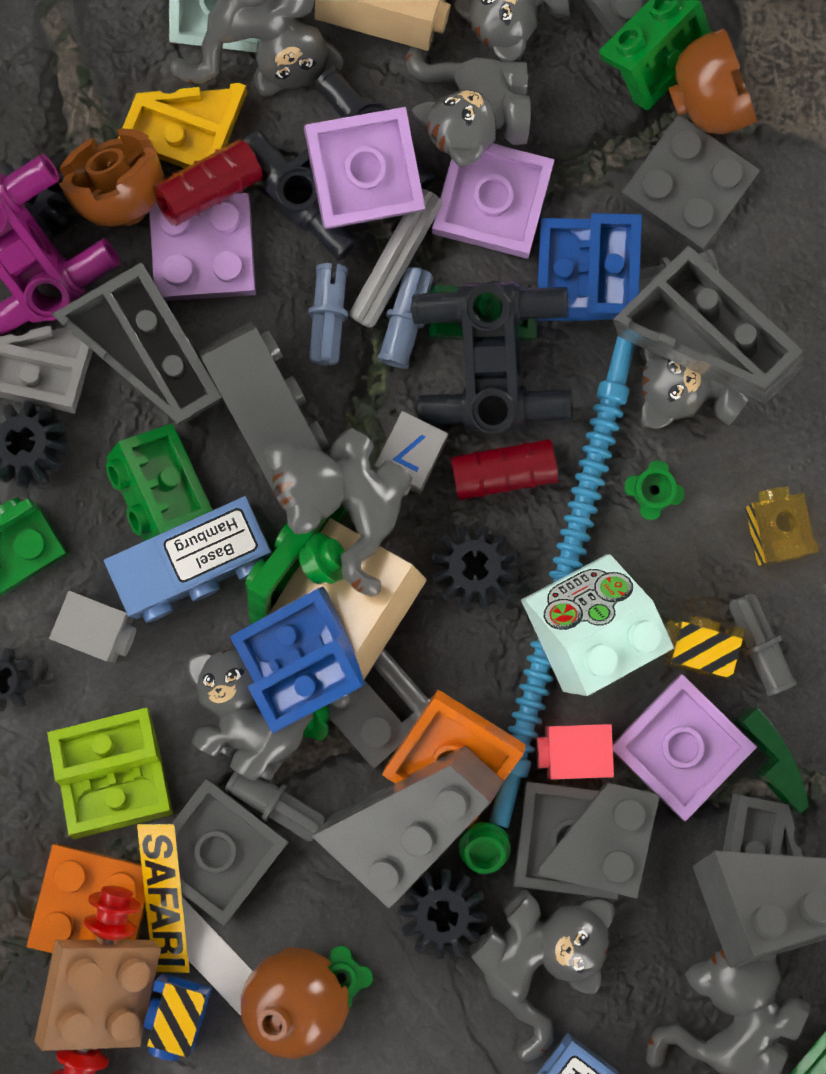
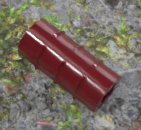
M237 140L220 150L215 149V153L200 161H194V164L178 173L173 172L172 176L154 185L156 202L167 221L171 225L178 226L194 216H200L201 212L216 204L221 205V202L238 192L242 193L243 189L262 179V170L250 146L244 140Z
M551 439L531 443L524 442L520 445L504 448L500 446L498 449L482 452L474 451L471 454L450 457L458 501L476 497L484 498L487 495L503 492L509 493L510 491L525 488L533 489L536 486L558 482L557 464Z

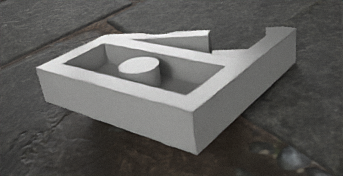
M51 326L32 329L21 336H14L12 334L0 336V398L22 403L30 401L36 406L75 414L93 350L66 327L52 330Z

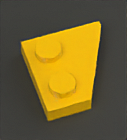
M234 83L230 84V89L200 91L199 87L179 89L171 94L161 91L136 93L122 128L137 129L148 135L159 159L182 168H187L194 164V161H200L215 153V149L220 150L227 146L247 96L246 85Z

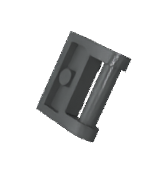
M385 649L382 650L373 667L414 712L402 723L365 680V685L349 693L350 701L345 707L336 708L331 703L327 705L331 721L373 769L399 747L431 700Z

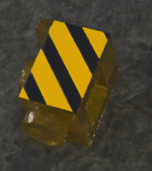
M788 486L772 488L758 492L760 501L745 507L758 566L804 558L819 552L818 544L814 542L804 493L790 495ZM778 514L789 516L791 525L789 532L781 531L777 527L776 518Z
M691 616L689 623L683 621L678 623L668 620L665 629L674 648L667 652L664 663L720 680L732 679L745 629L734 626L727 628L724 634L719 632L720 623L706 618Z

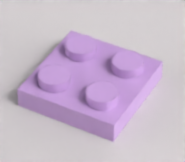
M406 107L306 124L304 126L324 230L425 210Z
M492 144L490 148L482 153L480 160L470 166H458L451 158L440 198L442 206L435 217L432 234L528 259L555 159L497 144Z
M248 193L234 194L223 200L221 205L216 204L201 212L200 216H194L178 226L171 225L160 211L157 202L150 210L153 281L165 301L256 295L251 205Z
M683 674L678 675L612 743L613 753L655 794H659V798L682 821H686L757 748Z

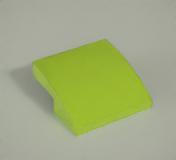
M147 707L47 732L55 781L61 786L68 835L73 840L174 815L161 753L151 714Z

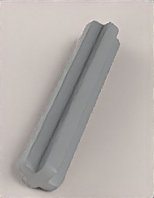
M422 189L425 210L403 215L350 310L349 316L365 327L372 328L375 326L442 206V200L426 189Z

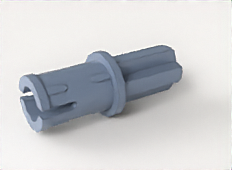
M322 263L316 266L314 306L308 309V316L313 319L309 358L311 362L322 366L336 365L338 363L342 322L348 319V312L344 309L348 268L337 264L336 272L332 273V283H330L332 263Z
M413 267L407 268L404 272L394 308L388 310L386 314L390 321L380 354L377 357L379 362L395 368L408 369V362L418 328L425 326V324H414L412 296L413 294L429 293L433 276L428 271Z

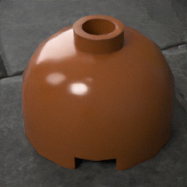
M721 29L716 32H710L691 42L680 54L675 66L677 85L668 88L678 116L688 113L694 125L707 133L725 134L738 131L757 122L749 92H746L739 70L740 65L726 30Z
M117 129L119 139L108 140L99 145L93 137L73 150L61 164L60 170L64 175V179L59 184L68 202L79 215L98 226L118 227L136 224L146 216L156 203L153 186L163 181L164 174L148 135L137 129Z
M287 947L279 953L268 956L251 972L240 996L241 1019L248 1036L261 1050L274 1057L301 1059L322 1050L342 1030L349 1013L348 990L346 986L341 989L337 977L328 968L331 963L326 957L308 948Z

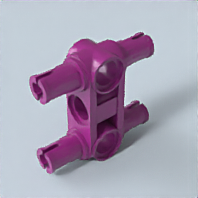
M43 153L8 176L0 174V278L12 293V296L0 302V336L7 335L28 321L41 323L42 321L55 320L56 318L51 314L82 297L83 293L86 292V285L120 265V258L116 250L106 238L101 239L70 260L62 257L24 205L26 201L57 183L60 179L55 166ZM43 283L52 284L60 290L61 295L56 297L45 296L38 290L37 286Z

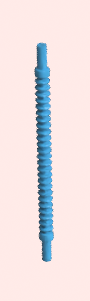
M617 336L607 378L601 381L598 386L596 397L600 400V404L593 406L597 417L591 418L589 424L594 429L586 433V438L590 440V444L582 447L586 458L578 462L583 471L575 475V479L579 481L578 487L571 489V493L575 495V500L567 503L572 512L570 515L564 516V521L568 523L567 529L560 530V534L564 536V541L556 545V548L561 550L560 556H556L552 560L557 564L556 571L552 570L549 572L553 582L582 568L583 564L579 562V557L587 554V551L582 548L583 542H589L591 539L586 534V530L594 526V522L590 520V515L596 514L598 509L593 504L595 500H600L602 497L597 492V488L605 485L601 474L608 472L609 467L604 462L605 459H610L613 455L608 451L609 445L616 443V439L612 437V432L620 429L615 420L623 416V412L619 407L626 404L630 391L625 384L636 344ZM539 638L537 641L530 643L531 647L535 648V652L526 658L531 662L530 669L523 670V674L527 676L526 683L519 685V688L524 691L523 696L515 699V702L520 705V709L518 712H512V717L516 719V723L514 726L508 727V731L512 733L513 737L526 744L525 751L497 792L489 823L509 828L521 779L527 778L529 775L531 761L527 759L528 753L535 751V748L530 746V742L532 739L539 737L538 733L534 731V727L536 724H542V719L538 717L539 710L546 709V705L542 703V698L550 694V691L545 689V685L547 682L554 680L553 676L549 675V670L552 667Z

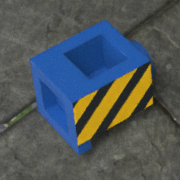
M162 973L155 980L152 991L162 993L161 999L152 998L144 1022V1028L152 1030L147 1045L149 1046L148 1053L150 1055L168 1061H178L179 1056L187 1058L190 1056L197 1042L212 990L211 986Z

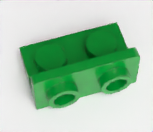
M649 0L599 50V54L604 62L621 71L634 103L648 111L669 90L668 88L677 82L675 66L680 54L691 42L710 33L711 30L699 0Z
M173 423L118 441L108 454L106 472L109 481L116 490L121 491L128 506L127 519L129 525L137 536L142 537L143 541L213 511Z
M14 498L0 505L1 597L69 556L40 505L29 498L23 501L20 498Z

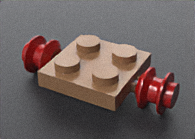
M104 886L101 892L89 895L88 901L97 908V913L85 917L83 923L87 929L97 936L96 940H55L34 1041L42 1051L57 1050L56 1059L64 1065V1068L58 1069L52 1074H96V1071L106 1068L109 1063L108 1057L100 1049L140 1047L144 1022L149 1007L161 947L153 940H121L136 933L137 927L128 920L129 914L139 912L142 906L138 900L132 898L133 892L127 888Z

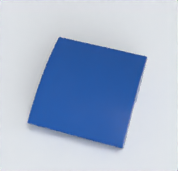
M591 213V219L541 218L538 288L568 287L569 316L566 318L537 319V321L614 319L639 294L642 214Z
M324 586L315 589L230 636L254 681L253 684L247 687L272 734L365 685L350 640Z

